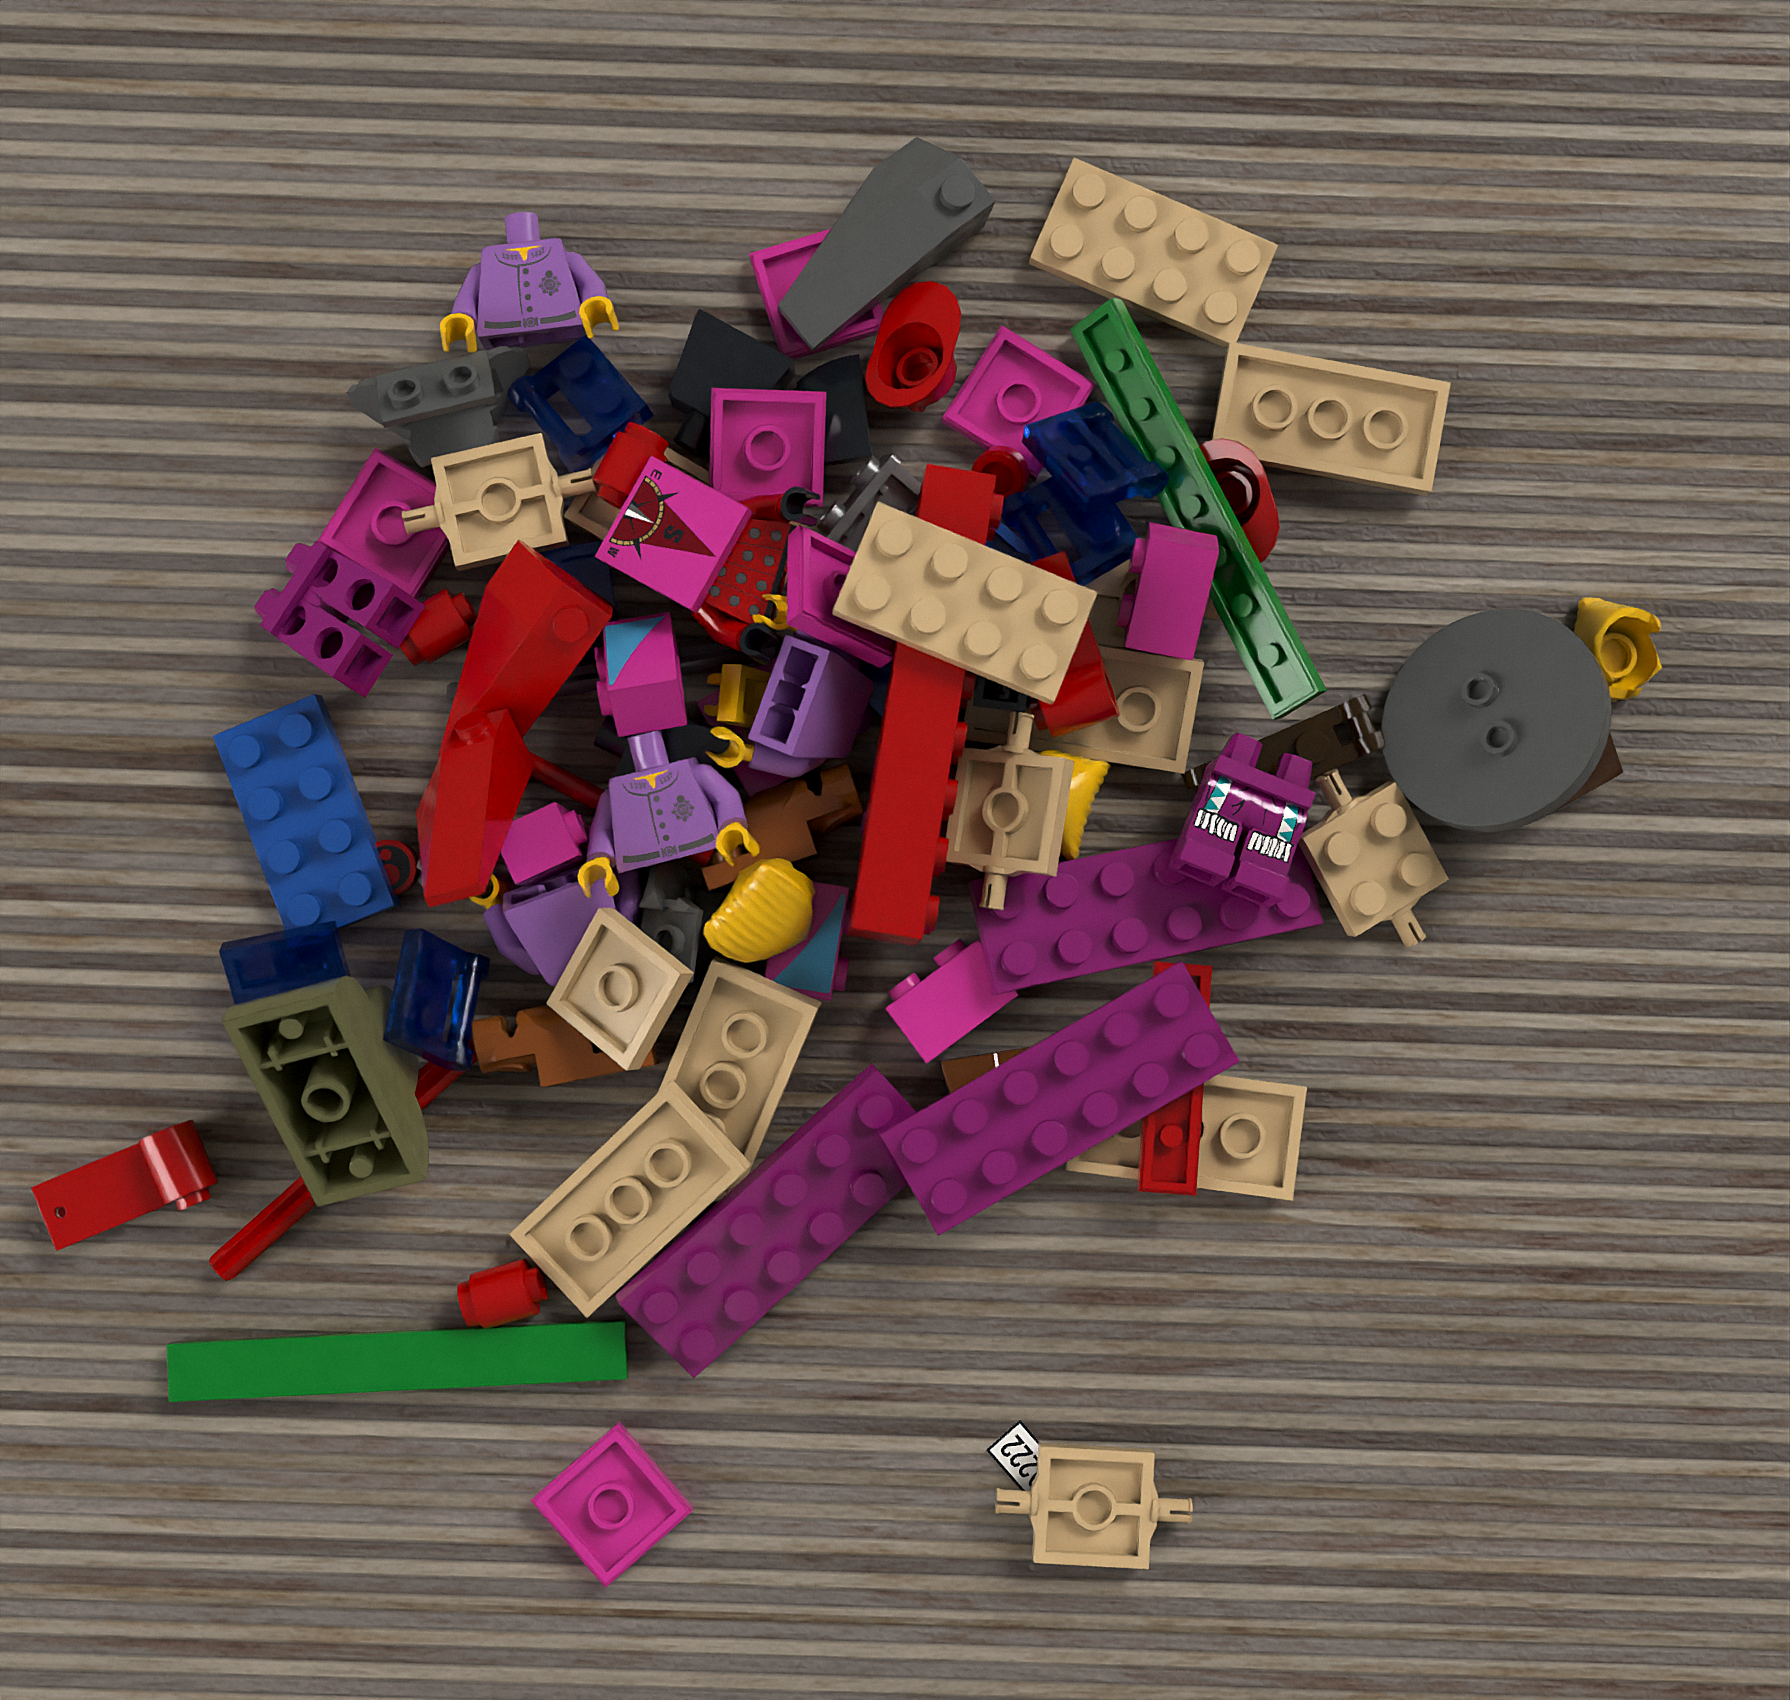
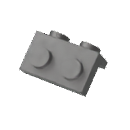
M893 453L882 455L879 460L871 456L851 479V483L857 488L844 504L838 500L834 501L820 517L816 527L821 530V535L857 553L877 502L915 517L921 483L899 465L901 460Z

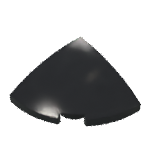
M859 354L831 360L813 369L798 380L795 391L826 392L824 466L864 462L870 458L872 452Z

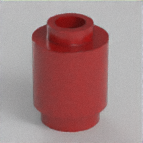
M629 422L624 432L618 431L592 478V481L601 487L597 496L606 503L621 510L649 458L653 456L664 463L667 462L668 459L664 453L669 443L655 432L637 423Z
M445 588L422 602L425 608L400 644L403 653L414 666L419 665L425 660L431 664L471 640L474 629L472 625L476 622L477 613L463 592L453 596Z
M520 1259L471 1273L469 1280L458 1284L457 1296L466 1324L469 1327L481 1325L484 1329L538 1315L540 1312V1302L547 1300V1288L540 1268H531L526 1259Z

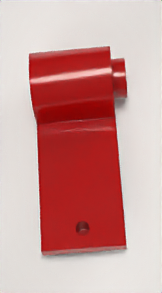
M1065 550L1032 562L1033 566L1076 583ZM1087 618L1055 701L1050 705L1036 698L1029 699L1032 715H1034V722L1038 730L1049 729L1053 738L1120 717L1116 696L1089 618Z
M192 1119L158 1131L139 1140L135 1145L31 1187V1190L55 1250L59 1251L174 1202L179 1211L205 1202L212 1198L208 1188L219 1182Z

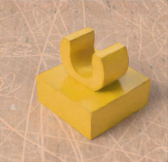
M723 664L722 674L713 673L707 678V683L720 686L718 705H704V713L717 717L716 721L751 729L772 673L745 665Z

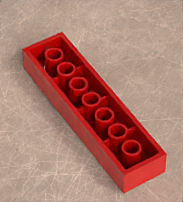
M927 463L919 489L915 517L984 546L986 541L993 542L995 529L998 530L1004 501V495L994 493L997 475ZM894 641L893 659L891 660L847 935L916 946L922 940L923 934L930 935L936 926L940 896L930 895L932 877L939 878L940 873H943L945 869L949 838L939 837L941 821L948 822L949 815H953L958 780L948 779L950 764L957 765L959 757L962 758L967 734V723L959 722L957 719L959 708L966 709L968 700L972 698L976 674L897 641Z

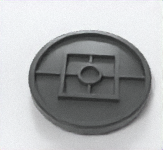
M1517 609L1490 610L1466 616L1447 625L1429 637L1414 651L1397 674L1386 699L1382 718V732L1385 740L1383 752L1388 769L1400 790L1411 802L1428 816L1445 825L1472 832H1500L1526 826L1544 818L1564 805L1579 791L1595 770L1603 754L1610 730L1612 712L1609 686L1598 660L1586 644L1565 625L1548 616Z

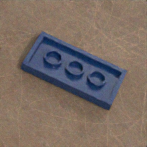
M313 694L213 735L291 947L303 945L401 905L398 896L394 893L375 844L377 840L322 695Z

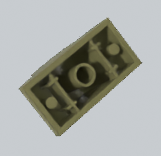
M344 976L233 1005L226 1011L222 1023L317 1207L426 1179L429 1165V1147L424 1118L415 1096L418 1082L417 1050L408 1017L399 999L391 989L384 985L363 989L355 979Z

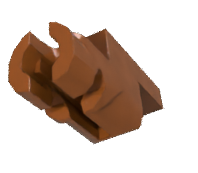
M847 763L820 772L823 784L820 796H815L809 790L807 782L802 777L755 793L743 805L749 832L758 843L760 851L758 855L753 857L750 852L745 854L743 845L736 846L732 854L736 864L734 866H731L719 852L711 855L713 865L702 869L708 890L710 892H717L733 886L739 871L761 859L782 858L790 861L792 865H796L819 857L811 833L820 831L821 836L850 819L864 815Z
M548 1005L518 1011L515 1018L518 1027L514 1033L509 1029L508 1021L502 1015L472 1021L475 1051L483 1074L496 1071L533 1072L532 1066L537 1065L541 1087L626 1071L604 1051L599 1052L598 1046ZM655 1043L641 1067L659 1064Z

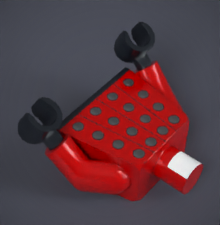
M799 486L791 487L785 494L759 495L737 501L748 507L753 513L697 613L690 610V614L716 643L743 652L762 665H769L772 661L761 653V647L764 642L769 639L781 642L782 637L763 623H755L752 616L757 614L765 616L772 621L774 620L777 606L773 601L763 598L762 595L782 594L787 577L788 535L797 527L789 522L793 521L807 527H813L817 523V518L803 514V507L810 499L819 500L820 495Z

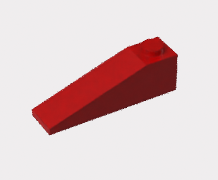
M519 539L485 587L439 750V758L455 723L464 715L474 711H485L487 714L507 708L523 738L612 617L613 604Z
M507 708L487 714L485 711H474L464 715L455 723L417 808L416 821L424 898L429 908L484 894L535 766Z

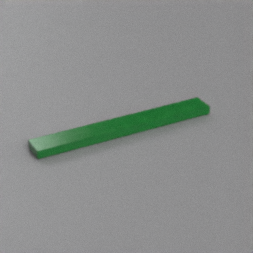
M1109 299L1073 326L1070 331L1172 527L1217 536L1219 554L1208 596L1272 719H1281L1323 694L1327 689L1122 299Z
M626 1319L499 1325L488 1329L479 1326L170 1342L167 1344L168 1402L623 1380L629 1377Z

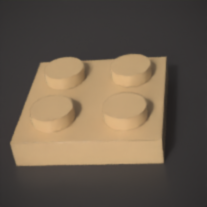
M599 907L546 1004L626 1071L636 1070L642 1066L694 972L614 908Z

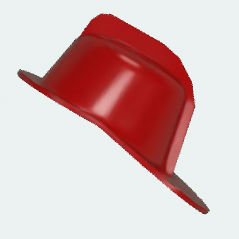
M934 281L917 282L901 290L889 303L881 320L865 375L868 392L878 403L891 408L908 407L914 412L923 413L927 406L942 399L953 386L957 372L954 350L960 332L962 313L957 297L947 286Z
M1224 438L1206 441L1199 445L1258 560L1262 563L1275 547L1280 529L1278 509L1264 468L1255 453L1239 441Z

